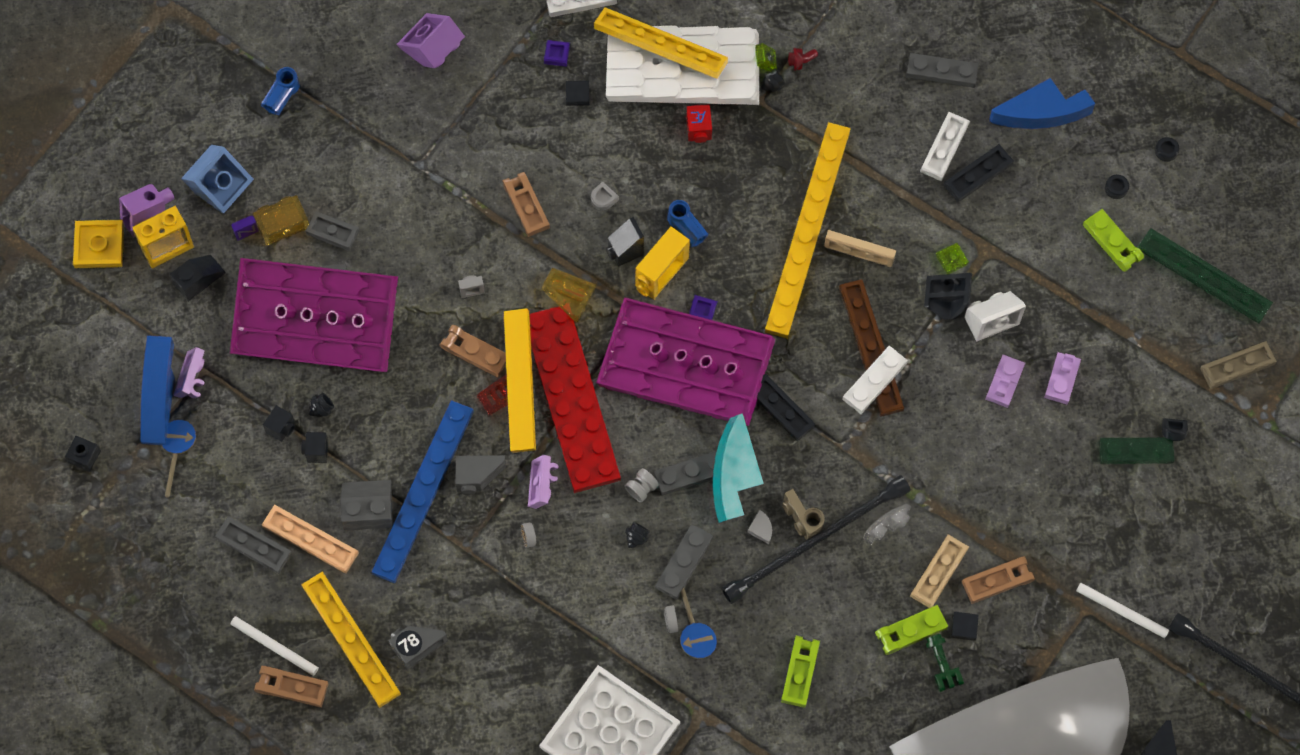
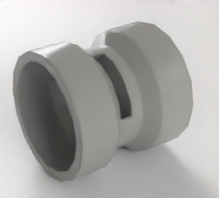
M642 468L636 473L634 480H629L625 484V489L635 500L642 503L647 498V494L650 491H654L659 484L652 474Z

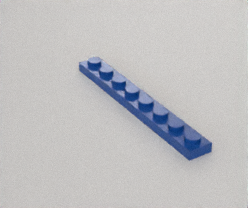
M451 400L375 563L372 575L396 583L474 413L472 408Z

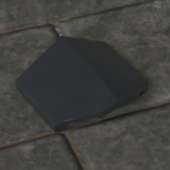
M972 273L927 276L924 306L943 320L956 319L970 305Z

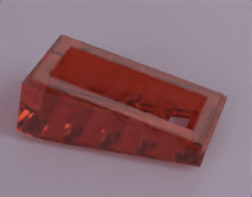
M507 374L477 394L478 399L489 416L508 405V392L504 387L507 385ZM499 390L504 398L500 400L495 391ZM490 394L496 402L493 406L487 398Z

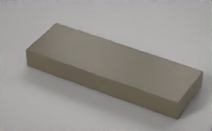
M1267 341L1202 365L1200 369L1210 389L1273 366L1277 361Z

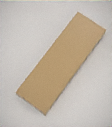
M828 230L824 246L826 248L888 267L893 265L896 250Z
M947 535L910 597L928 608L933 607L968 551L969 546Z

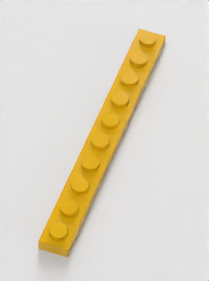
M828 122L766 324L765 333L788 339L851 128Z

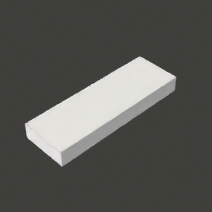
M948 112L921 168V173L942 181L968 128L969 120Z

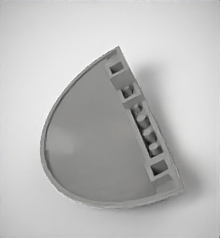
M1119 658L1061 672L966 708L892 744L889 748L893 755H1120L1127 737L1130 708L1124 671Z

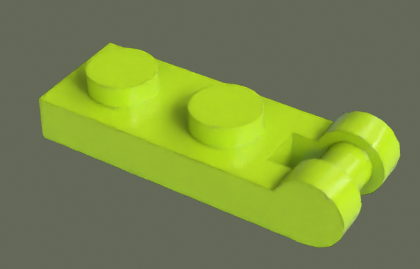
M1103 209L1084 221L1083 226L1122 271L1126 272L1131 268V264L1134 262L1138 263L1144 259L1142 251L1132 244ZM1126 251L1128 256L1125 257L1121 254Z
M935 605L890 626L882 627L875 634L878 640L881 639L885 654L889 655L947 630L948 625L938 605ZM896 634L898 641L893 642L890 635Z
M796 635L782 695V703L806 707L820 644L819 640H803V637ZM800 649L810 651L809 656L799 654Z

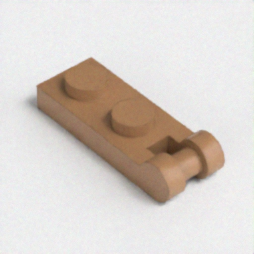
M525 172L517 174V177L511 180L509 178L502 180L504 189L508 193L527 236L529 237L549 229L550 224ZM518 186L523 187L522 189L515 191L514 189Z
M451 325L448 330L449 335L446 339L443 338L440 347L468 363L499 377L506 366V353L464 332L460 327ZM457 339L463 341L460 347L454 344Z
M1020 557L963 579L962 584L971 604L1033 582L1035 578L1033 573L1028 571L1026 558ZM1012 570H1018L1020 576L1015 577Z
M261 666L259 672L261 677L255 685V692L322 708L328 688V681ZM270 678H276L275 686L269 685Z

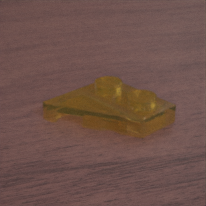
M552 268L543 283L542 290L574 321L578 322L595 291L596 284Z

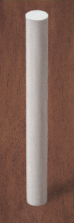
M1080 583L1076 590L1080 594L1163 638L1169 632V629L1083 583Z
M236 616L231 621L232 626L312 676L317 673L319 667Z

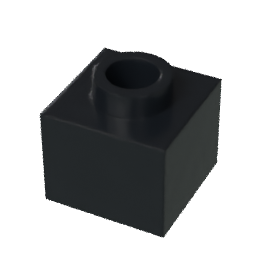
M276 405L263 423L265 433L282 442L286 436L289 437L295 428V421L291 413Z
M306 432V440H302L301 453L305 455L307 463H327L328 437L326 432Z
M75 436L65 458L68 463L90 472L101 450L98 444ZM81 448L85 449L83 453L79 454Z

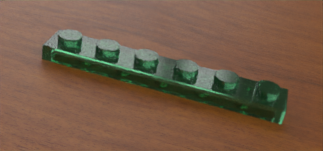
M1152 228L1149 229L1138 246L1145 255L1260 324L1273 304L1272 301Z

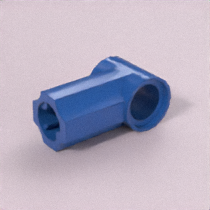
M283 67L277 72L276 81L261 103V106L268 112L280 115L290 97L299 90L300 84L295 70L290 67ZM286 79H293L289 84L283 83Z
M676 200L670 204L667 215L668 223L690 240L691 247L701 244L708 237V233L690 212L689 205L683 200ZM680 211L684 216L677 217L673 212Z

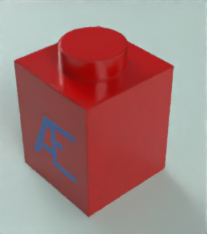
M710 105L687 106L688 141L703 143L707 140H712Z

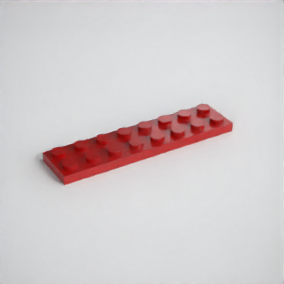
M569 304L529 314L531 349L574 493L621 481Z

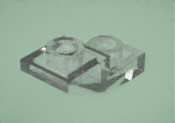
M905 504L884 514L867 529L864 539L872 545L876 539L880 541L884 537L888 528L893 532L898 527L903 528L911 518L909 516L911 506Z

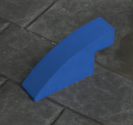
M1049 78L992 109L989 120L993 124L1012 128H1050L1065 125L1092 114L1095 102L1086 90L1065 99L1052 79Z
M147 336L141 394V444L166 445L175 377L171 368L174 350L172 337Z

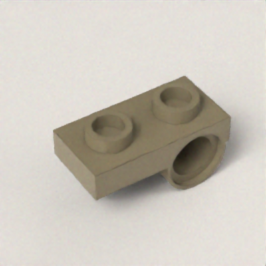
M794 489L784 493L782 506L788 516H793L796 522L794 526L800 536L804 535L805 539L808 540V538L821 532L825 520L823 512L817 508L805 510ZM814 518L819 524L817 526H810L806 520Z

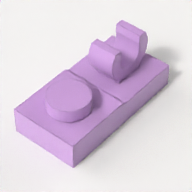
M195 347L187 351L173 396L183 398L187 395L191 398L200 397L201 394L196 392L193 386L201 387L204 385L203 380L195 379L196 373L200 372L204 365V350Z
M1057 353L1044 398L1068 404L1081 359L1067 353Z
M1002 355L986 400L1008 408L1025 363Z
M542 455L531 462L528 507L537 509L548 504L551 496L550 483L558 479V477L550 474V470L554 471L559 467L556 463H550L551 456Z

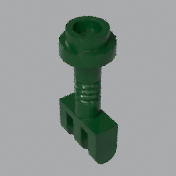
M941 634L927 638V649L933 648L941 673L934 675L939 691H945L943 680H946L949 689L955 687L952 677H955L958 686L963 685L964 681L959 667L950 669L946 660L947 658L942 647L946 643L945 638H942Z

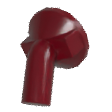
M793 48L792 52H788V66H792L793 71L801 70L804 63L818 57L817 50L812 49L803 54L802 49Z

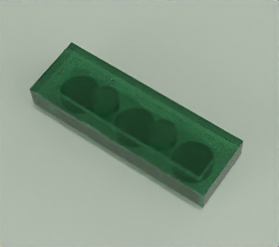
M1100 438L1099 440L1100 464H1173L1175 461L1173 441L1167 438Z

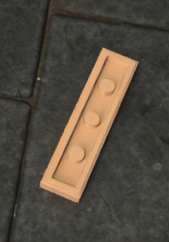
M276 505L273 506L262 523V528L344 573L348 572L359 554L358 550Z

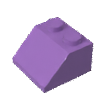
M426 13L396 45L422 66L436 68L444 63L445 57L450 52L460 46V41L465 36L450 16Z

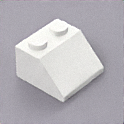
M1011 291L1004 294L999 292L992 295L987 301H976L970 304L964 318L977 342L1019 325L1026 306Z

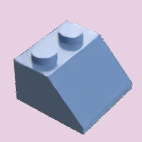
M211 145L181 178L197 196L221 213H225L254 180L224 147Z

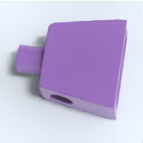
M149 184L119 198L120 220H123L124 226L133 238L136 235L132 227L165 211V204L174 200L172 191L166 187L158 192L154 185Z

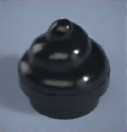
M776 68L765 72L761 89L776 92L780 91L782 86L786 84Z
M325 393L316 394L311 398L309 415L318 417L328 416L331 414L334 404Z
M633 522L631 526H627L625 533L627 535L628 547L635 548L638 545H643L648 541L650 531L636 522Z

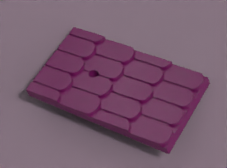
M240 258L230 353L387 372L398 276Z
M624 297L596 383L608 390L680 407L683 410L709 415L725 421H729L731 417L743 413L746 426H749L775 339L767 334Z

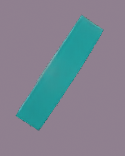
M743 413L729 419L719 441L715 456L713 496L718 523L743 516L744 512L738 492L764 484Z

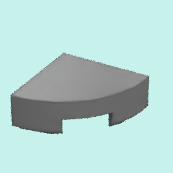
M759 510L747 533L769 544L772 537V525L767 515Z

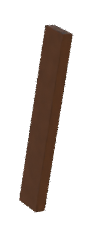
M860 279L839 285V290L865 370H867L885 351V347L863 280ZM894 378L875 398L880 417L904 411Z

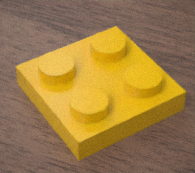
M123 220L75 221L74 268L122 267Z

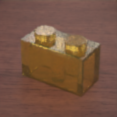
M297 195L284 197L278 203L271 206H262L256 212H253L266 246L304 231L309 225L308 218Z

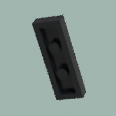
M998 144L946 180L944 187L957 202H960L1012 166L1014 160Z
M765 373L761 381L760 392L757 395V402L798 442L815 427V423Z

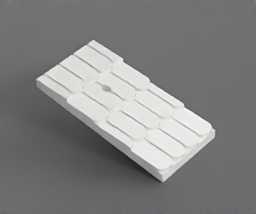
M652 26L727 56L728 63L717 79L608 35L606 98L608 101L759 105V33L756 29L750 27L719 28L718 26L680 28L677 26Z

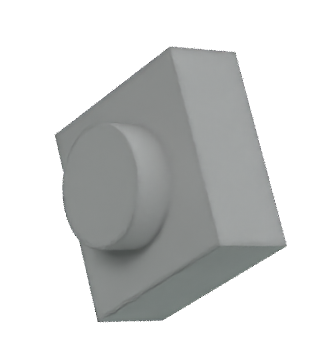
M471 275L458 281L461 298L485 293L482 276L476 277Z

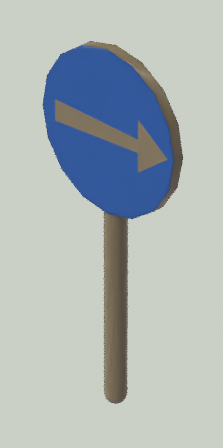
M174 420L168 424L166 445H162L167 452L173 454L165 497L167 498L171 492L177 455L189 451L196 440L194 427L184 420Z
M683 588L681 596L690 625L682 631L680 645L689 657L704 659L714 652L717 644L716 635L709 626L695 623L685 589Z

